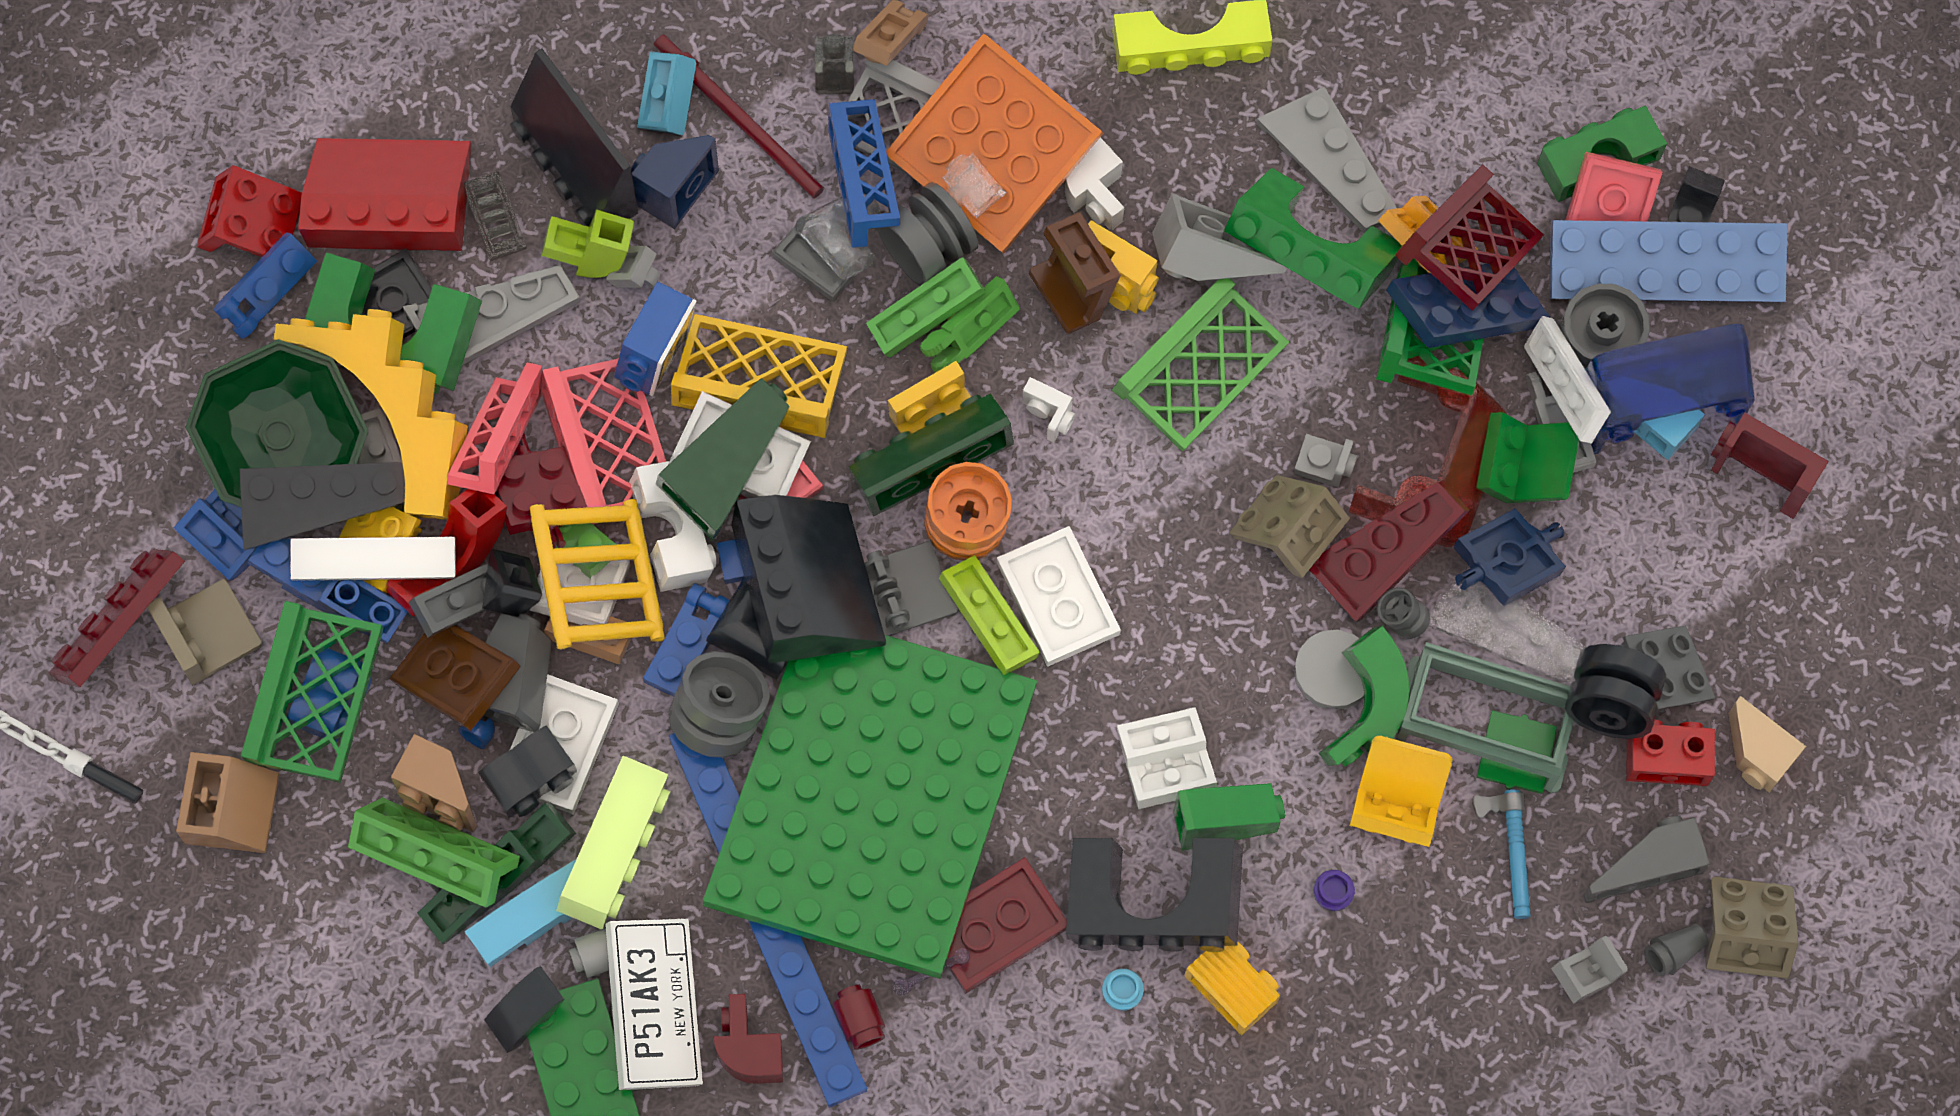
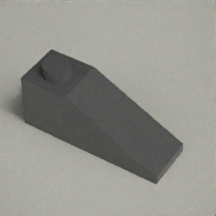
M1673 816L1658 822V827L1652 830L1589 886L1583 895L1585 902L1589 903L1703 874L1710 865L1696 819L1692 818L1683 821L1681 816Z

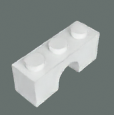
M671 461L636 467L629 481L633 491V499L637 500L641 518L652 516L664 518L675 530L676 536L657 540L650 554L660 592L689 587L694 583H706L716 567L715 551L711 544L707 545L703 531L655 484L658 474Z

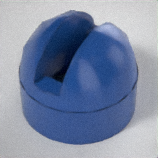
M484 715L471 731L462 725L458 729L460 735L466 741L480 749H485L495 733L493 721L489 718L484 722Z

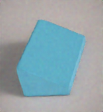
M650 52L637 128L684 135L696 69L695 59L679 54Z

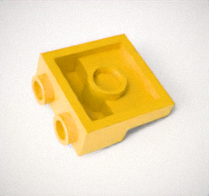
M1090 220L1088 223L1089 227L1121 275L1109 299V303L1121 311L1129 309L1135 314L1139 310L1145 313L1157 294L1153 289L1159 280V277L1156 276L1158 260Z

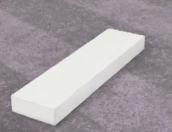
M1542 316L1525 343L1524 348L1579 440L1592 443L1611 411L1555 320Z
M455 537L291 539L292 581L456 578Z

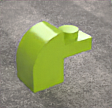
M596 210L588 227L551 216L541 256L577 266V276L589 278L608 276L609 273L617 272L625 260L634 220Z

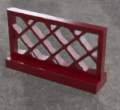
M1483 164L1411 235L1395 254L1406 266L1415 258L1472 311L1544 236L1539 229L1487 183L1494 174ZM1483 199L1496 210V213L1486 211ZM1467 219L1478 221L1480 230L1470 228ZM1490 224L1500 225L1503 235L1492 233ZM1513 228L1519 230L1529 240L1516 238ZM1450 236L1460 237L1463 247L1453 245ZM1474 241L1484 242L1486 252L1476 250ZM1496 245L1507 247L1509 256L1499 255ZM1430 252L1444 255L1446 264L1439 262ZM1457 258L1467 259L1470 269L1459 267ZM1480 262L1490 264L1493 274L1482 272ZM1463 279L1474 282L1477 295L1464 284Z

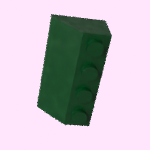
M991 393L984 397H981V395L972 396L960 404L961 409L947 416L945 413L937 414L924 423V428L912 434L910 431L902 432L889 441V446L877 452L874 449L865 451L854 459V464L849 466L850 473L873 517L931 488L936 477L949 466L963 462L979 463L1014 445L1011 422Z

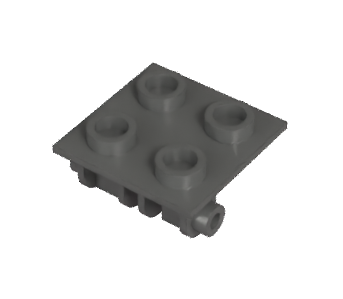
M931 540L883 556L881 550L873 551L866 556L868 561L864 563L885 635L891 636L958 613L953 599L939 580L943 571Z
M1686 625L1622 637L1624 640L1621 643L1622 646L1636 649L1651 656L1665 670L1667 676L1660 700L1656 702L1658 705L1656 717L1666 713L1665 709L1715 699Z

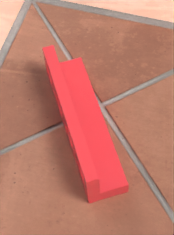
M527 362L517 382L495 378L447 475L448 485L495 494L540 400L542 365ZM501 393L511 395L507 403H503L499 398ZM500 417L496 426L493 428L487 422L489 420ZM488 441L483 452H479L475 445ZM479 466V476L462 473L465 469Z

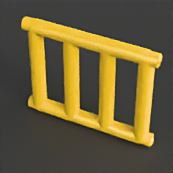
M626 500L620 506L545 510L544 505L541 504L530 506L531 523L557 649L569 648L573 642L649 636L652 642L663 641L665 639L663 622L637 500ZM626 522L630 544L553 549L549 526ZM633 560L638 582L561 587L557 565ZM641 598L646 620L569 626L564 604Z

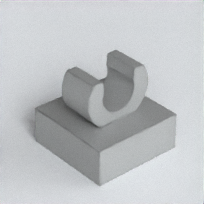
M629 246L621 268L617 272L609 273L606 280L616 288H642L644 282L651 288H654L660 277V272L651 267L656 253L647 246Z

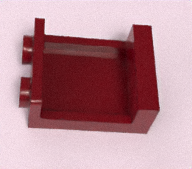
M1745 412L1738 424L1732 421L1728 423L1711 453V456L1717 459L1711 469L1716 474L1719 473L1727 458H1733L1791 492L1780 512L1792 519L1795 518L1829 462Z

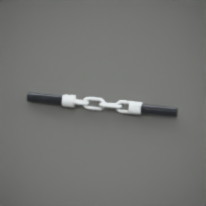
M0 710V729L37 752L51 756L55 761L63 764L64 769L80 778L85 776L134 804L143 795V789L92 762L93 758L77 749L71 750L51 737L40 731L32 730L27 725ZM12 724L25 732L21 735L10 729L9 726ZM34 736L49 743L47 749L34 743ZM59 750L67 754L66 759L57 755Z

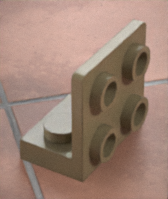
M1276 475L1265 484L1261 494L1253 504L1240 515L1230 534L1236 540L1272 549L1292 575L1303 578L1350 517L1325 486Z
M221 579L168 609L161 597L153 600L147 607L192 686L256 651L263 645L225 579Z
M1712 877L1710 891L1713 930L1706 952V969L1788 979L1799 944L1793 887L1776 883Z

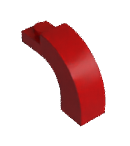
M467 489L449 502L447 523L439 537L456 538V578L478 568L483 563L502 531L507 505L495 494ZM391 579L386 583V592L414 617L416 615L409 601L452 579Z

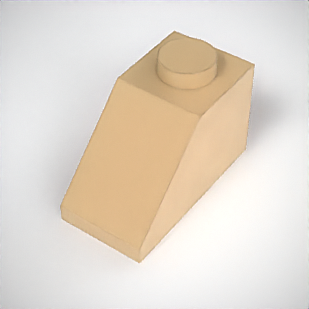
M1740 696L1728 713L1736 766L1743 772L1742 777L1749 785L1759 790L1764 788L1770 793L1806 746Z

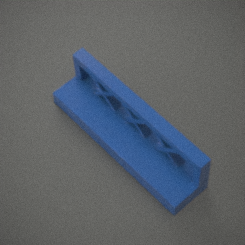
M875 99L829 103L828 133L852 248L866 247L868 244V229L900 225V214ZM868 113L869 121L861 128L850 122L847 115ZM862 140L876 148L869 157L854 150ZM867 170L882 177L875 187L860 180V177ZM873 200H876L888 207L889 213L868 215L866 208Z

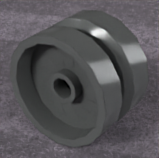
M1597 283L1581 289L1569 301L1559 328L1584 369L1589 366L1625 376L1636 365L1650 333V319L1643 302L1630 290L1616 284Z
M709 652L699 655L686 666L668 711L670 727L678 740L691 750L705 756L728 757L738 754L751 743L758 723L764 714L770 698L768 683L760 670L742 657L727 652Z

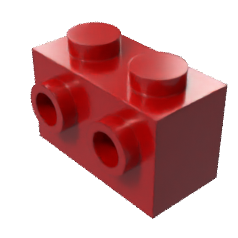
M1655 719L1651 733L1641 738L1627 739L1626 781L1708 786L1715 776V729L1703 728L1701 723L1683 722L1679 726L1663 725L1662 721Z

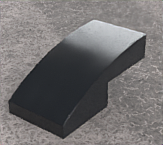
M539 966L513 987L491 1010L484 1021L508 1053L520 1047L535 1026L548 1021L564 998L543 968Z

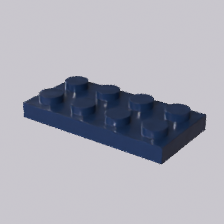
M1490 264L1480 265L1482 272L1493 274ZM1515 268L1503 278L1473 311L1431 273L1393 279L1386 289L1427 348L1532 330L1536 327L1542 316L1550 318L1549 314L1540 304L1539 299L1532 293ZM1463 279L1464 284L1477 295L1474 282Z

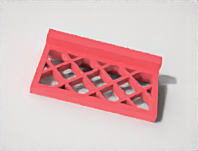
M618 359L559 371L557 366L544 369L541 375V393L558 447L564 446L587 507L623 505V502L606 505L602 492L608 482L628 492L624 501L632 498L631 484L614 475L622 459L635 467L651 465L654 460H656V464L666 462L645 393L634 391V398L629 395L630 389L626 388L623 392L605 382L609 373L616 371ZM583 379L595 387L587 400H584L571 392L568 382ZM599 389L619 399L611 414L591 403ZM624 402L640 410L642 417L636 427L616 417ZM575 404L581 407L579 412H577ZM586 411L606 421L598 435L582 428L580 420ZM611 424L631 434L622 449L602 439ZM643 424L647 433L640 430ZM635 437L651 445L653 452L647 462L627 452ZM586 440L592 442V445L590 446V448H588V444H587V441H586ZM597 446L617 456L609 471L593 463L591 456ZM597 475L603 478L601 484L599 483Z

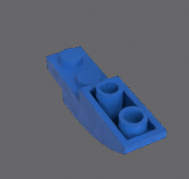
M289 538L256 547L248 559L249 565L282 584V589L325 613L381 624L384 629L380 641L388 644L408 612L397 601L363 580L292 581L291 540ZM360 631L368 636L371 635V633Z

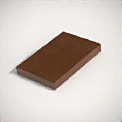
M454 625L429 638L424 633L389 679L401 689L471 731L521 666L513 658Z

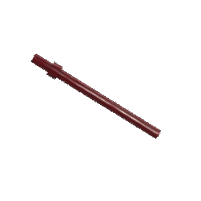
M665 34L659 36L654 42V46L661 53L679 54L695 59L689 52L683 53ZM696 60L693 84L813 199L823 192L824 187L698 67L699 62Z

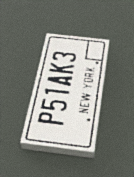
M689 920L610 921L606 923L619 1090L702 1085Z

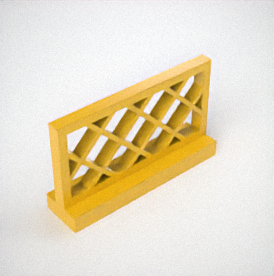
M694 314L678 370L674 372L671 382V405L694 410L702 391L733 405L760 378L767 382L780 375L789 387L783 392L788 399L786 403L790 406L780 427L789 431L825 438L831 408L847 353V346ZM700 328L717 331L721 340L704 348L697 337ZM745 337L755 339L759 348L744 356L734 344ZM783 345L793 347L798 356L782 364L772 352ZM728 347L736 360L718 368L710 355ZM820 354L835 356L834 365L821 372L818 371L811 361L812 358ZM766 355L774 368L757 376L748 363ZM704 359L712 371L703 377L687 375L688 367ZM804 363L813 376L795 384L787 371ZM742 367L750 378L749 381L739 386L730 384L725 375ZM830 377V381L828 384L825 379ZM819 384L826 395L824 402L819 403L806 400L801 392Z

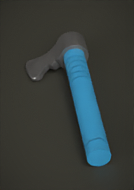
M1506 790L1502 795L1491 797L1476 795L1473 797V805L1477 817L1485 818L1490 811L1496 814L1499 812L1506 814L1514 918H1530L1525 844H1523L1524 832H1522V813L1525 812L1524 795L1520 793V790Z

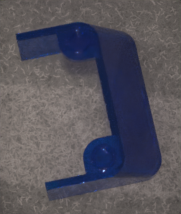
M1730 324L1607 351L1594 357L1586 370L1611 411L1591 443L1594 454L1600 453L1605 441L1611 439L1613 443L1632 438L1634 431L1644 421L1715 406L1717 413H1725L1726 417H1734L1735 423H1738L1744 412L1748 414L1755 401L1749 340L1742 324Z

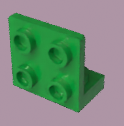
M1503 412L1490 413L1476 488L1504 503L1567 500L1570 493L1579 438L1569 422L1526 425Z

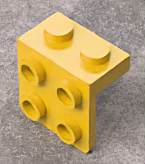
M1374 737L1356 794L1350 826L1367 832L1401 839L1408 843L1430 847L1438 808L1452 766V757L1444 752L1388 737Z

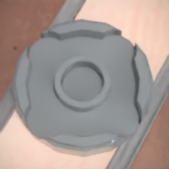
M1342 630L1321 631L1309 637L1299 649L1294 665L1295 682L1302 695L1315 706L1325 709L1326 707L1331 709L1337 708L1336 710L1347 709L1361 702L1364 698V689L1360 677L1341 653L1359 639L1354 634Z

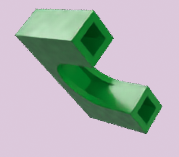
M1271 167L1238 199L1224 228V232L1359 310L1391 274L1398 260L1395 254L1402 245L1396 239L1374 226H1371L1357 241L1352 243L1332 242L1314 235L1303 228L1291 215L1304 186Z
M326 253L305 320L314 321V327L328 328V322H341L352 325L353 314L362 315L375 269L361 262ZM433 284L419 329L407 343L402 345L400 360L423 363L424 370L436 375L434 394H439L440 388L451 391L455 390L482 300L470 294Z

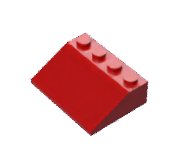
M317 138L302 191L298 230L307 247L403 250L406 248L407 250L462 251L471 141Z

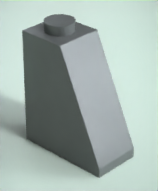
M501 613L486 641L487 644L513 658L521 667L485 712L484 718H491V720L535 732L541 726L552 640L539 629L541 624L528 615L519 614L517 618Z

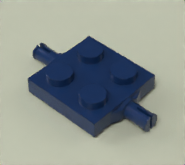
M1514 508L1458 538L1453 548L1468 564L1470 569L1456 575L1455 581L1457 586L1462 584L1460 589L1467 590L1474 584L1482 582L1503 606H1506L1562 574L1566 566L1553 552L1550 543L1564 536L1563 527L1558 528L1560 523L1554 522L1548 527L1538 530L1529 524L1517 509Z

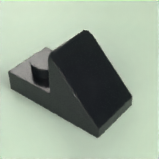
M1689 166L1666 222H1709L1725 180Z

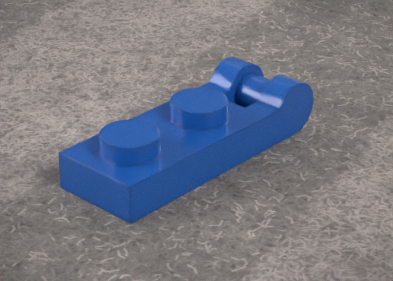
M285 233L217 303L214 311L221 319L227 318L234 325L232 330L243 339L255 330L258 322L306 274L317 260L291 233ZM242 300L251 307L245 314L238 308Z
M694 583L689 589L682 608L643 677L644 683L674 697L686 666L697 656L705 654L710 645L706 639L730 599L722 595L715 597L707 593L705 587ZM698 607L710 612L706 621L694 616Z

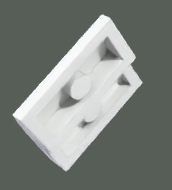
M1195 707L1117 725L1118 736L1138 809L1176 801L1177 792L1180 790L1217 787L1215 774L1206 750V738Z

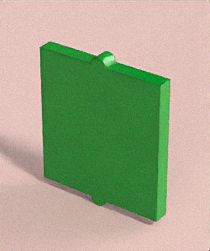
M1492 710L1486 738L1551 757L1557 726L1530 720L1526 714L1518 717ZM1483 757L1480 759L1476 777L1503 784L1507 790L1515 787L1539 794L1543 793L1546 780L1544 776Z

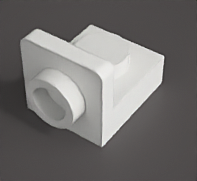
M1031 377L1029 378L1023 389L1022 403L1027 405V410L1037 417L1046 419L1048 416L1052 417L1047 428V440L1054 443L1059 433L1066 435L1076 415L1071 412L1073 397Z

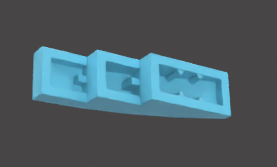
M576 860L537 882L464 931L490 968L524 943L528 946L560 922L565 924L573 918L556 911Z

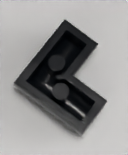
M744 576L706 641L727 653H732L748 660L761 672L777 680L788 661L768 664Z

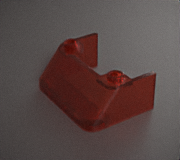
M1419 356L1407 359L1409 363L1423 367L1427 366ZM1455 368L1448 369L1452 375L1467 379L1460 370ZM1399 375L1397 381L1437 395L1438 400L1443 406L1461 413L1437 480L1421 475L1408 477L1401 483L1396 498L1357 484L1349 513L1373 521L1392 511L1396 506L1434 483L1444 481L1470 510L1437 543L1444 547H1454L1458 538L1469 533L1483 492L1476 487L1490 413H1507L1477 382L1471 396Z

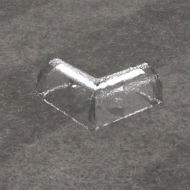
M841 196L801 216L796 221L794 228L842 281L873 266L875 255L867 246L855 248L851 246ZM873 200L866 208L868 215L880 214L879 204L876 200Z

